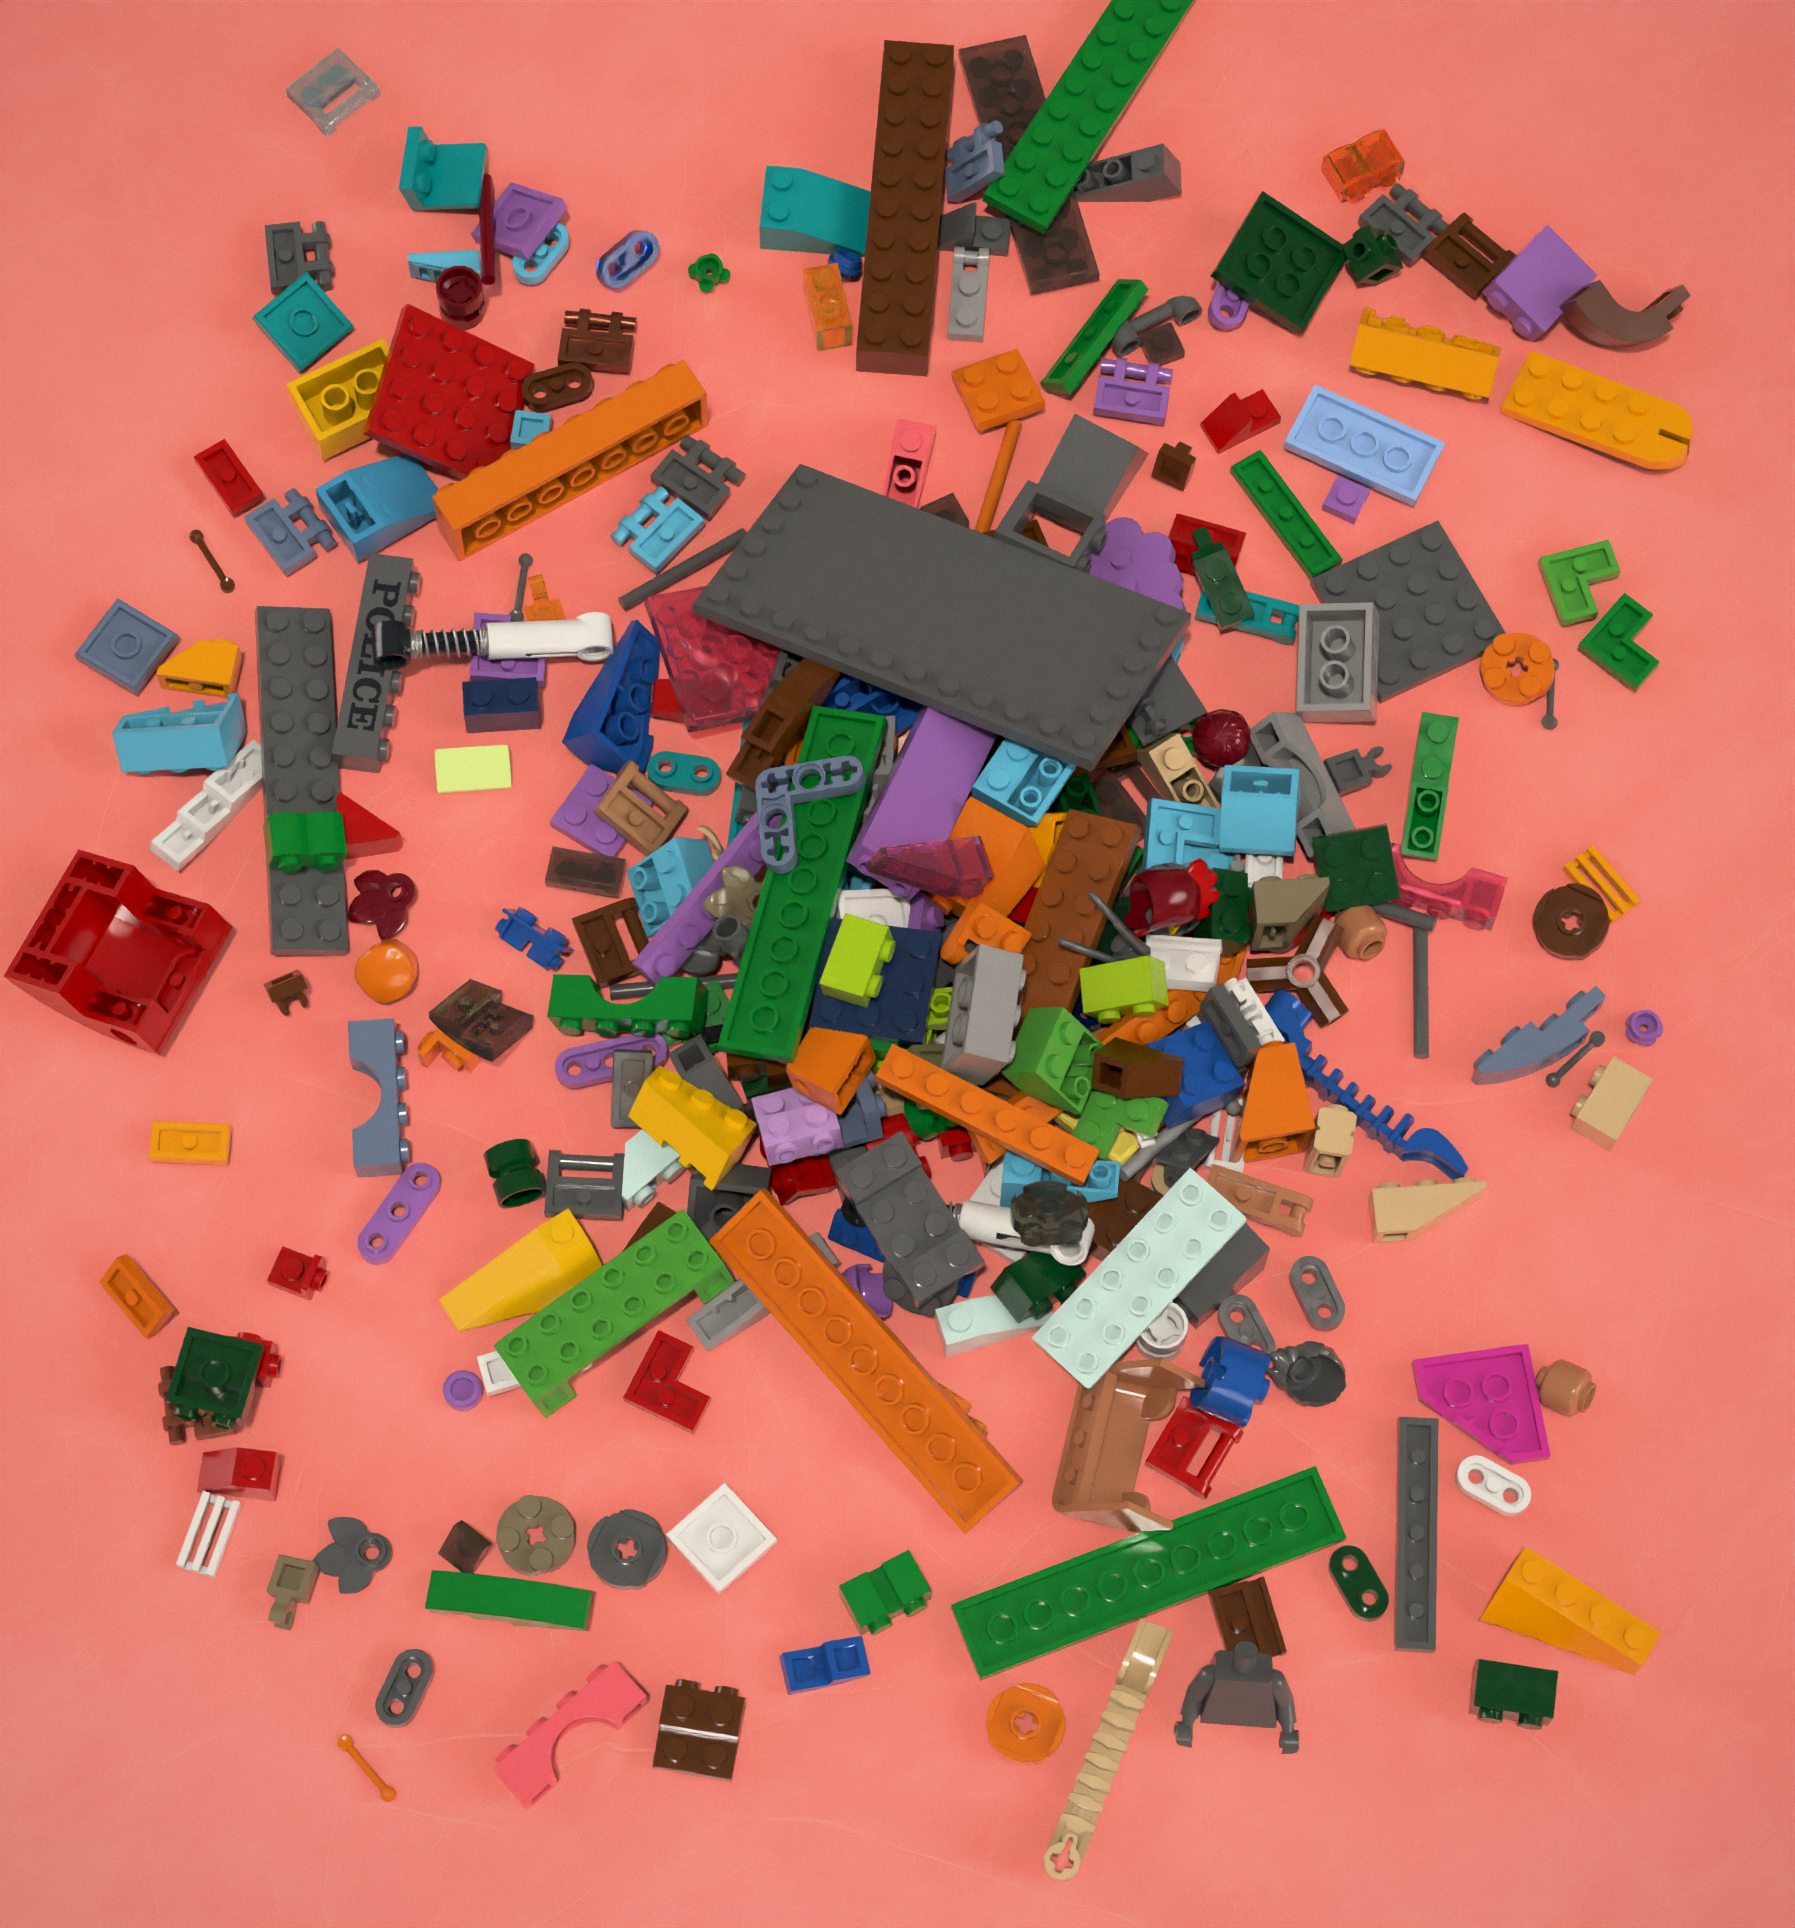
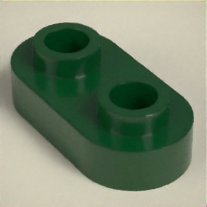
M1351 1545L1342 1546L1335 1550L1329 1560L1328 1571L1350 1612L1355 1618L1364 1622L1378 1620L1388 1607L1389 1596L1368 1557L1360 1548ZM1352 1559L1356 1563V1569L1352 1571L1346 1570L1343 1567L1342 1561ZM1365 1593L1373 1594L1376 1598V1603L1373 1605L1365 1604L1362 1600V1595Z

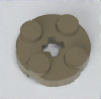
M525 1495L519 1501L511 1504L500 1517L497 1525L496 1542L503 1560L514 1571L526 1576H538V1574H545L549 1571L552 1573L560 1569L573 1553L575 1547L574 1523L568 1511L557 1501L544 1496ZM542 1527V1533L546 1540L543 1543L536 1541L534 1545L528 1544L529 1536L526 1532L530 1528Z

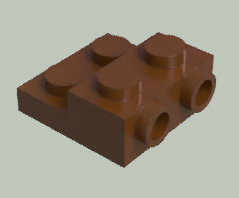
M677 1679L675 1686L666 1684L652 1768L732 1782L746 1704L745 1698L738 1697L739 1690L727 1686H715L714 1692L698 1690L699 1683L685 1679Z

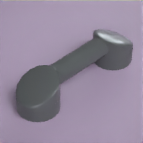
M1176 296L1170 298L1166 303L1130 321H1125L1115 334L1111 347L1118 357L1126 356L1136 350L1141 344L1138 332L1170 316H1173L1180 326L1189 324L1202 313L1203 309L1193 297Z

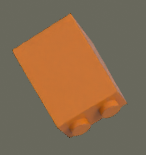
M970 796L927 880L926 887L932 897L930 900L933 906L936 905L943 914L948 915L951 912L960 918L968 903L974 897L1007 917L1043 873L1046 866L1030 828Z
M1271 1041L1263 1044L1256 1053L1247 1074L1241 1110L1229 1157L1232 1163L1239 1162L1243 1152L1244 1163L1305 1153L1316 1126L1295 1042L1284 1044L1283 1041Z

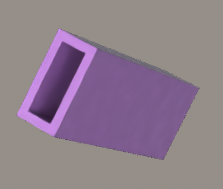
M922 705L846 861L855 866L861 873L873 877L889 887L893 893L903 896L910 901L926 885L997 734Z

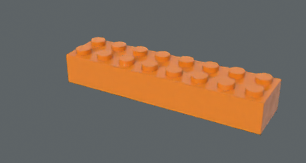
M684 359L676 364L671 363L663 366L656 375L645 381L639 380L632 383L623 393L613 398L602 399L593 409L582 415L576 414L569 417L562 426L555 430L542 432L535 436L531 443L520 449L508 450L496 462L488 466L475 468L469 473L468 477L461 481L442 486L432 496L438 530L459 562L680 442L685 435L691 436L707 427V392Z

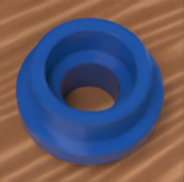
M837 248L835 253L829 256L827 263L832 267L831 271L836 276L851 279L852 276L856 277L861 274L862 267L860 265L862 258L858 254L847 249Z

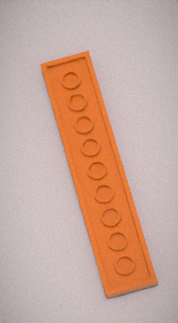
M766 1188L761 1189L708 1241L964 1534L978 1524L1023 1481Z

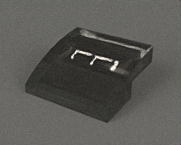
M469 979L429 1011V1019L446 1036L468 1051L491 1062L533 1028L534 1015L502 1004V990L473 979Z

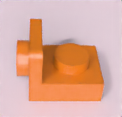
M442 1024L435 1032H428L418 1045L420 1064L426 1068L431 1065L441 1052V1058L449 1066L456 1070L462 1067L470 1074L480 1063L477 1050Z

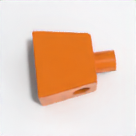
M814 1027L809 1029L800 1043L794 1063H779L786 1065L788 1077L797 1092L834 1113L842 1115L877 1058L868 1036Z

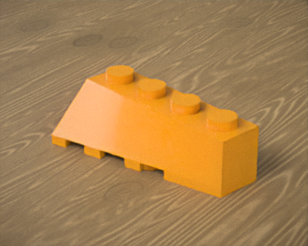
M1364 305L1349 364L1356 366L1357 371L1369 375H1375L1377 372L1390 374L1393 380L1403 383H1411L1412 380L1424 382L1428 388L1436 391H1446L1447 388L1461 391V395L1470 399H1481L1482 396L1490 398L1502 347L1459 334H1455L1452 336V339L1445 337V332L1439 330L1440 328L1430 325L1419 326L1416 329L1410 327V324L1405 322L1406 318L1394 314L1390 318L1375 316V308Z
M1527 1546L1523 1549L1479 1619L1480 1622L1491 1626L1494 1624L1511 1630V1633L1546 1642L1551 1647L1583 1655L1585 1659L1634 1676L1643 1666L1662 1635V1632Z

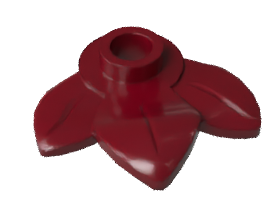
M368 870L361 873L354 879V884L360 894L350 904L348 920L356 924L376 923L380 939H392L407 924V907L415 899L416 886L410 877L402 873L386 875L379 870ZM400 885L401 893L397 897H392L391 891L393 887Z

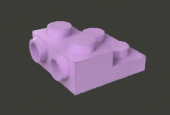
M794 1088L751 1098L769 1166L789 1163L795 1159L818 1153L824 1154L844 1147L836 1113L800 1094Z

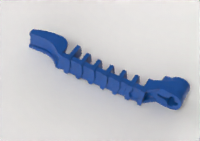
M1283 989L1275 991L1264 1007L1285 1040L1283 1043L1295 1042L1307 1088L1311 1086L1316 1090L1321 1100L1325 1101L1327 1099L1331 1104L1345 1106L1348 1108V1111L1354 1112L1357 1115L1356 1127L1360 1126L1367 1132L1368 1138L1377 1140L1383 1145L1384 1151L1394 1153L1401 1161L1416 1160L1430 1163L1441 1170L1452 1181L1465 1177L1469 1169L1453 1144L1439 1131L1432 1128H1421L1416 1130L1406 1141L1403 1137L1415 1122L1411 1114L1405 1113L1392 1130L1386 1124L1394 1115L1393 1108L1385 1105L1376 1117L1370 1112L1376 1104L1374 1097L1368 1094L1359 1103L1354 1099L1360 1090L1356 1083L1351 1081L1344 1090L1338 1086L1344 1077L1341 1070L1338 1068L1333 1069L1328 1077L1323 1074L1322 1070L1328 1064V1060L1322 1054H1319L1315 1060L1308 1056L1312 1050V1042L1305 1037L1303 1029L1313 1017L1312 1012L1304 1007L1301 1001L1288 991Z

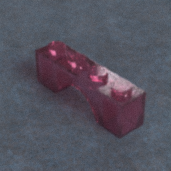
M1390 841L1401 897L1400 899L1391 900L1392 903L1406 908L1415 907L1425 910L1430 916L1437 919L1451 918L1461 921L1466 927L1473 930H1492L1507 884V877L1472 867L1464 876L1456 881L1444 884L1430 883L1418 878L1408 869L1402 857L1400 844Z

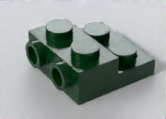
M187 1327L165 1399L169 1409L174 1410L173 1416L190 1422H195L197 1416L212 1419V1426L227 1431H233L235 1425L245 1427L256 1391L254 1384L265 1351L264 1345Z

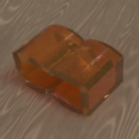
M1380 129L1363 136L1354 143L1341 146L1325 155L1322 160L1321 171L1341 203L1350 200L1357 202L1364 199L1372 188L1380 186L1390 187L1397 183L1403 174L1405 161L1386 130Z

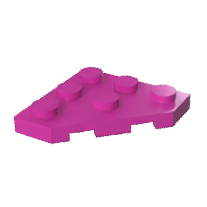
M1528 1344L1413 1360L1412 1367L1418 1398L1425 1406L1509 1465L1549 1460L1551 1454Z

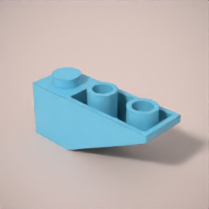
M1008 1151L1004 1156L1000 1206L1030 1212H1043L1118 1197L1121 1162L1095 1160L1084 1184L1080 1187L1020 1155Z

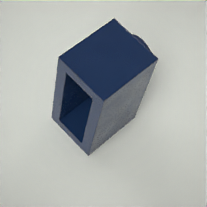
M536 677L462 682L463 712L467 733L541 729L539 692Z

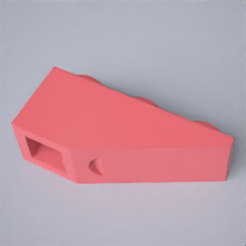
M897 419L882 495L918 508L936 430L935 425Z

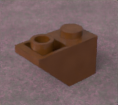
M1115 1037L1094 1053L1091 1088L1122 1098L1177 1096L1181 1093L1185 1058Z

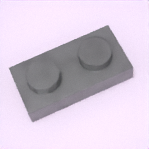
M613 1049L611 1127H639L628 1115L644 1081L652 1074V1050Z

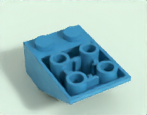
M407 454L345 471L315 489L320 510L357 563L368 558L369 553L378 552L436 518L432 496L437 493L438 488L419 461Z

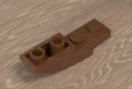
M807 658L799 662L775 687L741 735L744 744L727 770L726 775L731 780L756 792L755 784L759 774L764 770L777 767L797 733L802 736L804 735L813 705H822L841 672Z

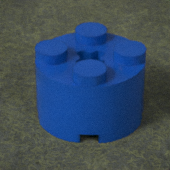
M1216 1336L1210 1342L1200 1360L1199 1366L1204 1367L1201 1378L1205 1379L1206 1382L1204 1388L1191 1389V1406L1230 1423L1245 1427L1251 1417L1255 1401L1262 1402L1268 1392L1270 1381L1264 1378L1269 1366L1271 1355L1229 1337Z

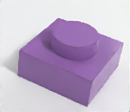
M1337 475L1323 502L1321 510L1354 525L1369 497L1371 489Z

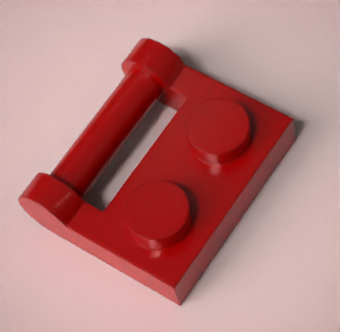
M1183 1396L1144 1465L1183 1486L1194 1496L1206 1499L1212 1490L1210 1483L1233 1444L1240 1442L1244 1431L1233 1423L1192 1407L1190 1399ZM1213 1429L1220 1434V1437L1197 1476H1194L1186 1470L1209 1431Z

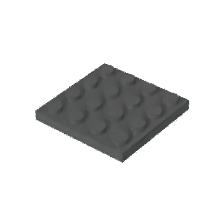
M1438 520L1311 578L1310 586L1321 604L1374 603L1380 614L1377 688L1379 704L1482 657L1487 647L1493 643L1495 637L1506 633Z

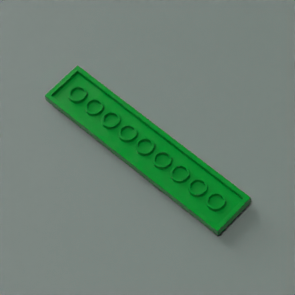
M1111 0L1005 161V175L991 182L984 193L982 201L1034 230L1045 234L1196 0Z
M813 705L797 764L839 756H853L861 762L864 768L866 783L862 789L853 794L794 804L799 854L798 863L794 869L785 874H776L767 868L717 1045L720 1052L794 1063L822 963L832 918H834L847 872L849 863L846 859L855 843L886 730L887 720L884 715ZM852 769L845 770L844 781L851 780ZM826 772L829 784H832L831 772ZM817 774L806 775L801 781V786L806 789L814 788L819 784L821 777ZM793 781L790 786L791 791L796 789ZM782 814L779 828L782 827L787 820V816L784 814ZM775 840L778 852L775 859L780 861L783 860L782 856L786 852L781 844V840Z
M1313 1466L1172 1520L1174 1522L1172 1530L1137 1533L951 1604L952 1613L979 1681L1140 1620V1618H1146L1206 1595L1210 1590L1232 1585L1344 1542L1347 1537L1317 1467Z

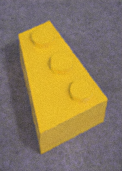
M660 1065L644 1081L628 1115L629 1118L661 1146L667 1142L681 1155L678 1161L685 1168L693 1165L706 1177L703 1184L711 1191L741 1159L757 1126V1123L747 1118L742 1111L730 1108L715 1099L708 1091L698 1089L683 1080L676 1072L666 1070Z

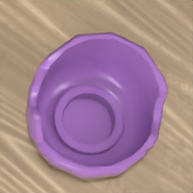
M856 1264L848 1267L842 1273L845 1279L881 1319L890 1316L893 1301L887 1298L883 1292L884 1281L882 1273L869 1272L867 1269L871 1268L870 1264Z

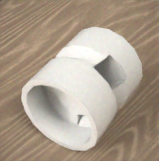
M1171 1302L1135 1341L1138 1352L1146 1360L1162 1358L1169 1362L1181 1353L1188 1331V1319L1185 1312L1177 1304Z

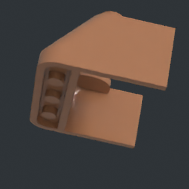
M1159 1358L1116 1362L1089 1390L1081 1383H1078L1052 1494L1053 1508L1068 1517L1131 1532L1172 1530L1174 1522L1151 1512L1149 1498L1142 1493L1134 1492L1150 1421L1163 1419L1173 1410L1177 1390L1204 1388L1206 1380Z

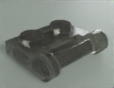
M1136 758L1135 761L1119 764L1118 767L1092 782V786L1103 817L1138 825L1142 830L1137 841L1138 843L1145 837L1146 816L1121 782L1129 777L1146 801L1151 798H1163L1140 769L1142 764Z

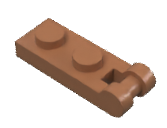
M1216 1164L1212 1165L1207 1183L1247 1219L1279 1229L1293 1237H1302L1306 1226L1303 1222L1305 1214L1311 1212L1314 1203L1311 1197ZM1281 1203L1291 1208L1289 1216L1278 1213Z

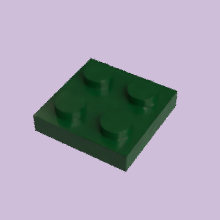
M1386 823L1312 837L1319 877H1329L1330 882L1324 903L1326 913L1401 898Z

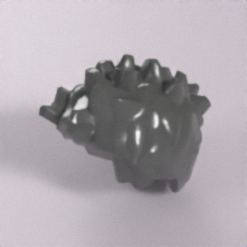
M1305 1341L1302 1344H1297V1346L1278 1348L1270 1354L1274 1367L1267 1368L1266 1372L1274 1379V1383L1280 1389L1287 1391V1396L1293 1398L1302 1406L1319 1407L1336 1401L1340 1397L1341 1392L1347 1387L1345 1380L1346 1370L1342 1361L1332 1347H1328L1321 1342Z

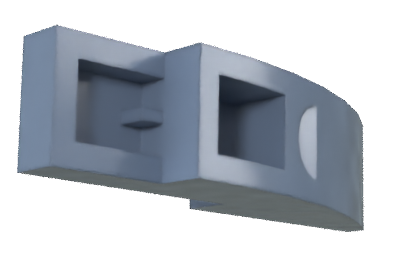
M1594 986L1587 993L1581 990L1566 1004L1569 1009L1560 1016L1556 1013L1552 1014L1541 1024L1539 1029L1532 1021L1522 1029L1515 1026L1502 1038L1501 1042L1503 1045L1495 1052L1488 1049L1474 1062L1476 1069L1471 1081L1475 1085H1487L1515 1080L1542 1070L1569 1055L1585 1042L1590 1030L1583 1023L1601 1009L1606 995L1597 986Z

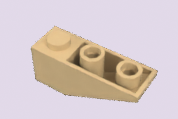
M1169 733L1137 750L1138 760L1151 783L1164 800L1221 808L1179 733Z
M1462 1177L1453 1180V1183L1438 1184L1436 1180H1422L1416 1182L1415 1186L1400 1187V1184L1396 1182L1379 1184L1377 1188L1371 1190L1368 1198L1373 1244L1409 1242L1481 1199L1487 1188V1181H1476L1473 1177Z

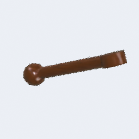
M197 529L192 530L189 534V539L198 545L220 580L221 590L224 593L233 592L235 589L234 581L223 573L204 543L203 533Z

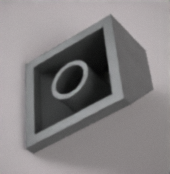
M736 1163L712 1191L703 1184L706 1177L702 1173L691 1175L687 1214L707 1241L761 1189L766 1188L770 1191L772 1168Z

